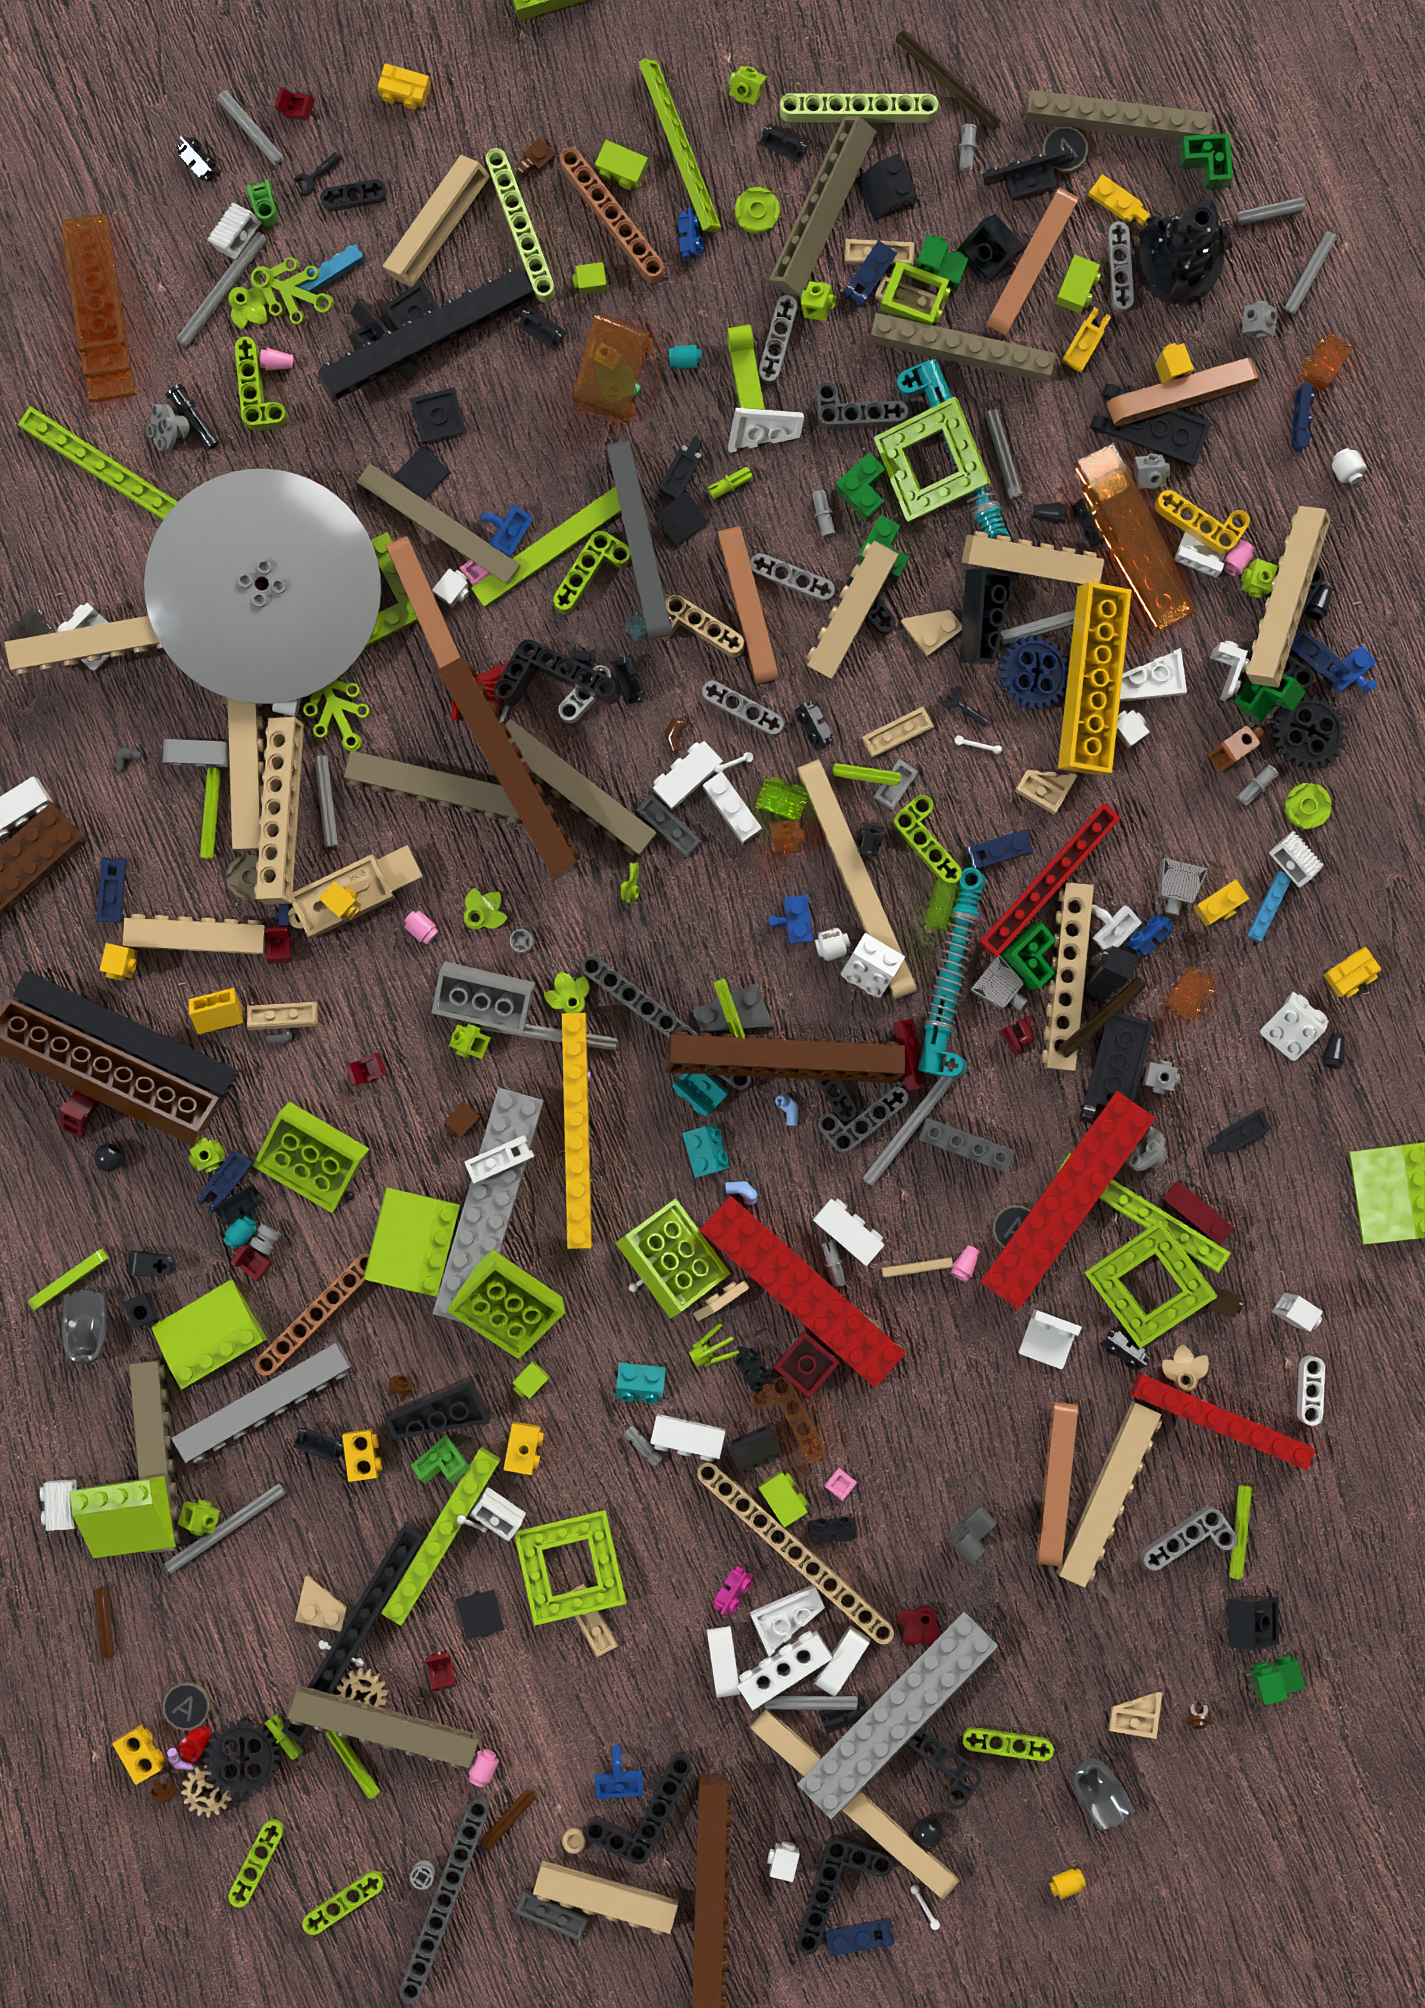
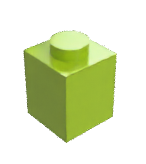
M603 262L576 266L577 274H572L574 288H579L580 295L607 292Z
M532 1361L513 1381L515 1385L513 1389L522 1398L527 1396L530 1399L550 1376L538 1364Z

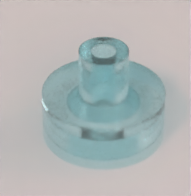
M629 617L625 621V630L627 633L632 634L633 640H640L641 634L648 632L644 617Z

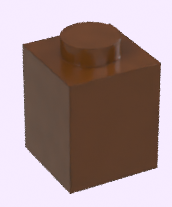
M462 1101L444 1121L448 1125L445 1129L455 1138L457 1135L464 1137L481 1119V1116L469 1104Z

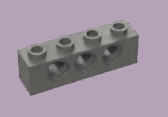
M929 1118L924 1119L917 1138L918 1141L1007 1173L1015 1150Z

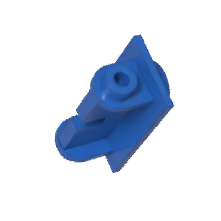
M688 207V211H681L680 216H678L679 234L687 233V236L679 238L680 254L683 255L684 259L692 258V254L701 259L702 250L704 249V242L700 231L701 224L696 211Z
M1161 914L1154 916L1141 931L1131 936L1126 946L1135 950L1133 953L1139 959L1142 956L1145 957L1156 947L1152 939L1155 938L1158 943H1161L1172 933L1171 930L1174 926L1169 922V918Z

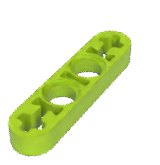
M103 1248L98 1250L27 1302L34 1311H37L105 1263L109 1257Z
M975 1727L967 1728L962 1734V1742L965 1748L970 1751L1037 1761H1047L1054 1753L1051 1742L1043 1737ZM972 1733H975L976 1738L984 1739L983 1734H986V1747H982L983 1743L980 1741H974V1745H970L969 1740L966 1738L971 1737ZM994 1736L1000 1737L1003 1742L1002 1746L998 1749H994L989 1745L990 1739ZM1016 1740H1023L1026 1743V1747L1022 1752L1013 1750V1743ZM1030 1741H1033V1747H1041L1042 1744H1045L1049 1750L1044 1751V1754L1040 1755L1038 1750L1032 1749V1754H1029Z
M270 1819L266 1821L229 1892V1901L234 1907L245 1906L257 1887L284 1832V1826L279 1820ZM276 1826V1832L279 1834H274L270 1842L265 1841L269 1834L267 1828ZM257 1847H265L268 1850V1856L263 1859L258 1858L255 1854ZM254 1868L257 1871V1878L254 1880L247 1879L244 1874L245 1869ZM243 1884L247 1885L243 1893L246 1899L241 1898L240 1901L237 1900V1895L234 1892L238 1893Z
M371 1870L308 1912L302 1924L304 1931L307 1934L316 1935L375 1896L384 1885L383 1875L379 1871ZM371 1877L373 1880L377 1878V1887L375 1888V1886L371 1885L364 1892L363 1887L369 1883V1878ZM350 1890L358 1891L360 1899L356 1902L349 1901L347 1892ZM331 1903L337 1904L340 1907V1913L330 1915L327 1911V1906ZM323 1914L324 1918L318 1922L317 1928L314 1925L311 1927L308 1925L310 1918L316 1920Z

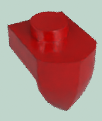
M200 1726L194 1728L175 1748L182 1758L188 1760L191 1764L204 1752L203 1750L209 1745L207 1740L211 1739L210 1727Z

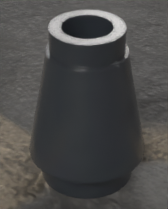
M1061 502L1034 504L1033 518L1057 525L1065 523L1067 504H1061Z
M1325 584L1319 586L1306 607V615L1314 620H1323L1327 616L1333 591L1330 586Z
M1331 1033L1321 1057L1323 1066L1331 1069H1341L1342 1064L1345 1063L1344 1035Z

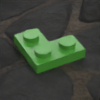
M448 1435L440 1439L411 1465L420 1481L424 1484L441 1470L453 1484L470 1469Z

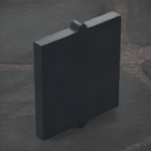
M421 446L399 469L395 476L406 485L407 489L425 499L450 471L439 461L438 456L434 457L425 447Z
M688 491L655 513V516L663 526V532H667L675 546L709 523L700 510L701 506L696 504Z
M495 1589L481 1593L475 1591L473 1595L457 1598L466 1640L482 1635L487 1637L490 1633L504 1630Z

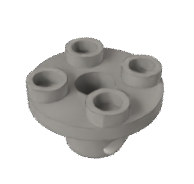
M168 404L152 405L151 423L147 426V435L149 438H153L154 444L159 451H169L173 448L176 438L184 440L188 435V420L185 416L174 415L172 408Z
M1150 1126L1126 1159L1125 1163L1127 1166L1135 1171L1162 1166L1167 1157L1163 1134Z

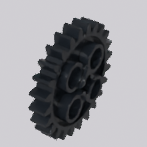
M1306 694L1293 712L1280 708L1278 712L1282 716L1274 717V720L1279 724L1271 727V729L1277 731L1271 738L1278 739V742L1273 747H1281L1282 750L1278 755L1286 754V763L1291 759L1294 760V768L1299 763H1302V770H1305L1308 764H1310L1312 770H1315L1317 763L1323 768L1326 766L1325 760L1328 763L1334 761L1332 755L1340 756L1341 753L1337 748L1343 749L1346 746L1341 742V740L1348 738L1347 735L1342 734V731L1346 730L1348 726L1341 725V722L1346 718H1338L1337 715L1341 709L1333 711L1334 702L1326 705L1325 697L1318 702L1317 695H1313L1311 700H1309ZM1299 712L1307 714L1308 722L1304 723L1299 720ZM1321 721H1325L1328 723V732L1321 730ZM1293 723L1299 728H1293L1290 724ZM1308 728H1311V733L1313 734L1310 737L1307 736L1308 732L1306 730ZM1290 733L1298 735V744L1290 741ZM1321 737H1326V738H1328V742H1326V741H1325L1324 739H1322ZM1312 742H1316L1320 745L1321 749L1319 753H1315L1314 751H1312Z
M243 1719L239 1721L238 1726H236L234 1721H230V1729L222 1725V1733L214 1731L213 1734L216 1739L207 1740L211 1748L203 1750L209 1756L202 1759V1762L208 1763L209 1766L204 1768L203 1772L210 1771L211 1775L206 1780L214 1779L216 1782L212 1788L215 1789L221 1786V1795L228 1790L229 1798H233L236 1792L239 1799H243L244 1792L250 1798L253 1797V1789L257 1793L262 1792L261 1784L265 1787L270 1786L266 1780L267 1778L275 1779V1775L271 1771L279 1769V1766L274 1764L275 1760L280 1759V1756L274 1755L279 1746L272 1747L271 1743L276 1738L268 1739L267 1735L270 1730L268 1729L262 1733V1724L253 1728V1720H250L247 1726H245ZM240 1737L243 1738L242 1755L247 1757V1761L242 1763V1781L239 1780L240 1762L235 1759L237 1756H240ZM227 1740L235 1744V1751L232 1754H227L224 1751L223 1746ZM250 1740H256L259 1744V1750L256 1753L249 1752L247 1748ZM251 1764H255L259 1769V1773L255 1778H251L247 1773V1768ZM226 1765H231L235 1769V1775L231 1779L226 1778L223 1774V1769Z

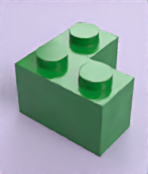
M1230 133L1183 136L1179 145L1180 167H1203L1205 189L1228 188L1233 179Z
M927 235L918 257L916 268L948 279L947 288L957 291L968 258H965L964 254L958 251H947L949 243L945 242L944 238L937 235Z
M870 452L835 483L834 488L865 523L883 507L884 503L883 499L871 487L884 476L885 468Z
M880 515L860 550L857 561L862 564L865 558L862 556L866 545L868 543L872 545L873 541H877L899 553L887 577L898 582L910 556L891 547L899 532L900 525Z
M1283 674L1279 688L1253 684L1249 679L1234 702L1244 715L1263 722L1274 704L1293 712L1306 692L1296 679Z
M1043 923L1030 924L1000 953V956L1024 982L1023 985L1027 990L1040 989L1055 974L1041 955L1056 939Z
M1283 1655L1277 1657L1275 1662H1257L1254 1664V1667L1248 1669L1255 1696L1264 1705L1287 1700V1693L1306 1689L1300 1665L1296 1658L1290 1657V1655Z

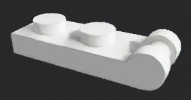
M523 1135L465 1161L464 1163L473 1183H477L533 1158L534 1154L532 1150L529 1151L526 1144L528 1142L526 1136ZM518 1147L521 1155L514 1157L511 1149Z

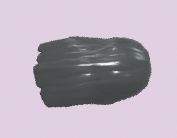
M83 1289L78 1293L73 1292L71 1295L69 1293L63 1295L62 1342L66 1356L74 1363L90 1364L98 1360L102 1354L107 1320L106 1299L102 1293H93L92 1290Z
M1086 1758L1073 1769L1072 1783L1077 1799L1085 1807L1099 1831L1123 1823L1124 1818L1127 1819L1129 1814L1135 1812L1124 1787L1101 1760Z

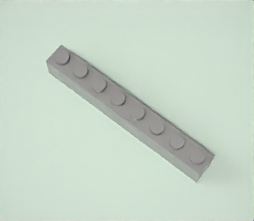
M337 1342L171 1439L184 1462L186 1463L192 1459L193 1463L206 1457L204 1452L212 1448L216 1451L225 1446L227 1438L233 1436L234 1439H237L247 1433L245 1428L251 1424L256 1428L268 1421L265 1416L274 1412L276 1416L287 1410L286 1404L294 1400L297 1404L308 1397L306 1393L313 1388L316 1392L328 1386L327 1380L335 1376L336 1380L349 1374L347 1369L352 1364L340 1343Z

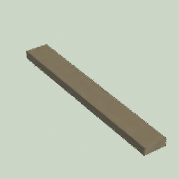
M369 463L356 481L358 485L506 585L509 584L521 567L513 559Z

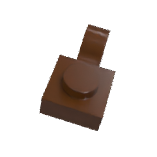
M539 138L523 153L525 159L516 166L518 169L517 173L522 178H525L534 168L540 172L556 157V154Z

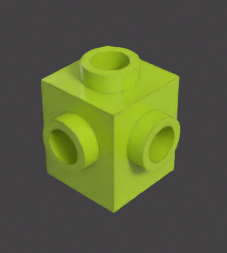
M741 66L737 73L733 72L728 85L731 86L729 95L735 97L741 103L755 105L761 96L767 76L758 73L752 67Z
M809 281L807 289L803 290L801 295L804 318L826 321L830 309H833L836 303V296L833 295L832 286L824 282Z
M1258 558L1250 562L1241 577L1243 582L1241 590L1248 592L1250 596L1255 598H1261L1272 592V582L1276 576L1278 566Z
M457 1024L449 1046L457 1049V1055L469 1059L470 1055L482 1059L490 1037L479 1033L481 1029L471 1024H468L467 1027Z
M203 1138L197 1142L194 1148L189 1149L191 1152L189 1160L193 1168H198V1171L206 1170L207 1173L220 1168L219 1164L225 1161L223 1158L225 1155L224 1150L216 1140L208 1141L207 1138ZM203 1151L208 1152L209 1156L206 1160L202 1157L201 1153Z
M198 1500L197 1503L184 1502L178 1525L190 1530L191 1534L203 1536L204 1532L214 1533L220 1510L212 1507V1503L205 1500Z

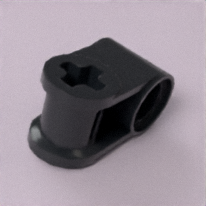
M862 822L857 851L866 856H877L885 827Z
M130 1251L128 1275L162 1277L171 1274L175 1270L176 1262L171 1255ZM159 1262L166 1264L167 1268L159 1267Z

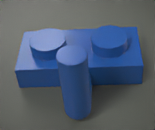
M516 505L510 507L504 519H501L492 512H482L479 514L481 521L490 522L498 527L489 544L508 557H511L533 519L531 515Z
M1363 645L1341 661L1351 671L1348 675L1342 674L1336 666L1329 671L1341 682L1338 686L1333 684L1338 692H1341L1353 681L1365 693H1369L1377 687L1375 680L1367 682L1362 675L1377 663Z
M807 895L784 897L786 916H771L768 922L771 927L787 926L790 944L813 941Z
M614 1745L612 1747L613 1773L595 1774L597 1800L643 1796L642 1770L623 1772L621 1747Z

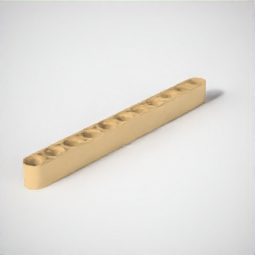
M817 759L798 767L797 771L866 934L902 955L821 762ZM905 959L888 985L895 1000L917 991Z
M704 1461L699 1465L697 1471L699 1480L879 1644H888L892 1641L894 1631L891 1624L787 1528H784L776 1518L712 1461ZM704 1467H712L715 1471L714 1476L711 1478L703 1477L701 1471ZM724 1482L729 1483L732 1486L731 1492L722 1494L719 1491L720 1484ZM744 1498L749 1501L750 1504L746 1510L737 1508L736 1503L739 1499ZM759 1514L767 1518V1522L762 1526L754 1523L755 1516ZM776 1530L784 1533L783 1540L775 1542L771 1538L772 1533ZM794 1546L802 1550L801 1555L796 1558L788 1554L790 1548ZM811 1562L819 1565V1570L813 1574L806 1570L807 1565ZM829 1578L836 1580V1586L833 1589H826L823 1586L825 1580ZM846 1594L854 1597V1601L850 1605H844L841 1602L842 1597ZM864 1610L871 1612V1618L868 1621H861L859 1619L860 1612ZM879 1627H887L889 1633L885 1637L877 1636L876 1631Z
M765 1709L751 1725V1729L803 1776L823 1758L768 1709ZM862 1792L842 1810L943 1900L960 1882L947 1867L923 1846H920L911 1835Z

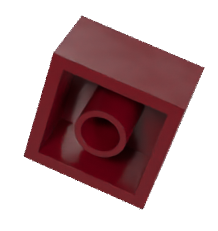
M802 1330L775 1362L773 1368L810 1398L840 1361Z

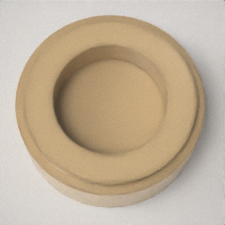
M579 1828L568 1829L562 1839L564 1849L573 1854L579 1853L584 1849L586 1844L584 1832Z

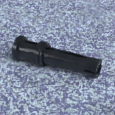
M182 383L173 386L165 393L167 399H171L179 415L187 418L195 433L206 446V449L211 450L215 448L220 442L195 409L194 400H190L184 392Z

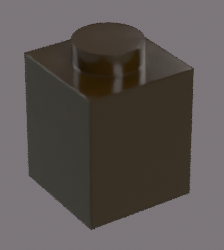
M1211 1286L1217 1294V1298L1206 1304L1204 1308L1231 1317H1235L1236 1313L1239 1314L1243 1306L1242 1295Z

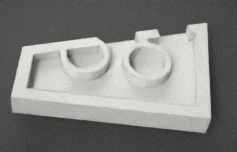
M735 408L728 451L731 453L736 452L738 448L747 446L750 449L758 447V444L777 443L800 438L804 415L800 412Z
M1181 648L1164 657H1159L1144 666H1139L1123 673L1120 702L1186 695L1187 689Z
M811 1585L750 1612L770 1657L775 1652V1649L783 1642H787L793 1633L801 1626H805L825 1607L816 1586Z

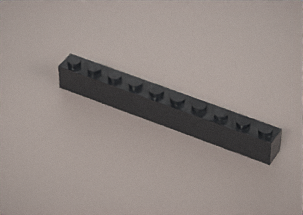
M521 267L515 270L512 268L508 269L501 277L485 281L482 287L476 290H467L460 298L446 301L441 308L425 312L420 319L407 321L400 329L383 334L381 339L365 343L361 346L360 350L354 353L347 352L340 360L324 364L318 371V380L333 403L532 300L534 289Z
M24 971L13 994L14 997L19 999V1003L29 1008L32 1005L40 1008L39 1012L50 1018L53 1015L61 1018L60 1022L69 1027L78 1026L82 1028L81 1032L94 1038L97 1035L103 1038V1043L114 1048L118 1045L124 1048V1053L135 1058L139 1055L145 1058V1063L156 1068L160 1065L166 1068V1073L177 1078L181 1075L187 1078V1083L198 1088L202 1085L208 1088V1093L219 1098L220 1095L228 1096L239 1073V1070L32 972Z
M407 1521L405 1522L307 1688L332 1694L427 1534L426 1532ZM288 1719L281 1732L302 1744L312 1725L305 1723L303 1726L295 1725Z

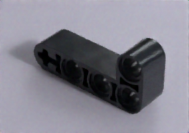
M921 1728L915 1735L919 1740H921L922 1736L926 1738L922 1742L920 1749L916 1747L919 1742L915 1739H911L905 1746L955 1781L946 1795V1802L954 1810L962 1809L981 1782L980 1771ZM928 1743L935 1744L938 1749L937 1753L933 1756L927 1755L924 1751V1747ZM952 1757L956 1760L957 1767L954 1770L946 1769L944 1766L946 1758ZM966 1772L975 1773L977 1777L975 1784H967L964 1781V1774ZM955 1791L960 1792L964 1797V1801L959 1805L954 1804L950 1799V1795Z

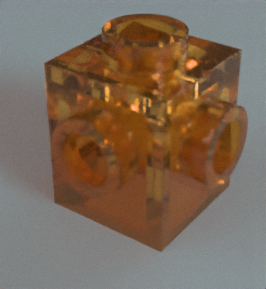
M798 820L771 822L774 855L800 853L801 843H805L804 829H799Z

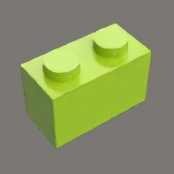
M605 140L595 162V172L598 173L597 175L607 181H610V179L617 181L621 187L628 190L631 188L638 190L648 167V157L608 140Z
M1074 254L1055 304L1080 314L1083 307L1088 308L1093 294L1089 293L1092 286H1097L1101 273L1097 272L1100 264Z
M781 1470L759 1484L758 1488L785 1528L808 1513L806 1506L809 1504L802 1493L797 1495L793 1488L796 1483L789 1473L784 1474Z

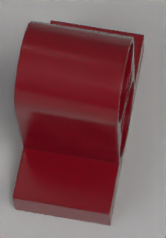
M75 1090L67 1104L63 1103L59 1110L60 1128L82 1139L86 1132V1125L100 1102Z

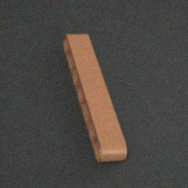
M575 148L564 149L561 152L560 161L565 175L644 279L649 283L660 282L664 274L663 263L579 151ZM569 158H573L577 161L573 165H568L565 163V161ZM587 176L590 178V181L581 183L579 179ZM597 194L604 196L601 201L592 199ZM610 212L618 214L615 219H608L606 217ZM624 230L632 233L629 237H622L620 235ZM642 248L645 250V253L643 255H636L634 250ZM651 266H656L659 268V271L652 274L647 269Z
M1060 187L1058 188L986 324L987 327L1007 336L1075 209L1079 197Z
M1245 358L1114 397L1106 405L1114 425L1122 426L1249 388L1257 384L1260 378L1252 359Z
M737 526L717 531L755 682L760 684L779 679L741 527Z
M405 536L386 544L394 567L440 669L460 658L457 648L408 537Z
M370 1253L360 1255L257 1358L255 1368L258 1373L266 1376L277 1371L366 1281L363 1279L365 1269L361 1263L363 1258H369ZM348 1274L356 1277V1284L353 1287H349L345 1283V1277ZM331 1291L338 1292L340 1296L336 1304L329 1301L328 1295ZM315 1307L320 1308L323 1312L321 1320H315L312 1317V1310ZM298 1324H302L306 1328L304 1337H299L295 1332ZM281 1341H286L289 1344L290 1349L287 1354L279 1350V1343ZM264 1358H269L273 1362L271 1370L263 1368L262 1361Z
M1053 1402L1036 1555L1037 1564L1060 1567L1062 1565L1078 1415L1077 1404Z

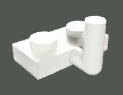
M1092 905L1091 913L1101 918L1105 923V926L1093 937L1102 950L1112 945L1118 948L1142 923L1126 905L1113 917L1106 910Z

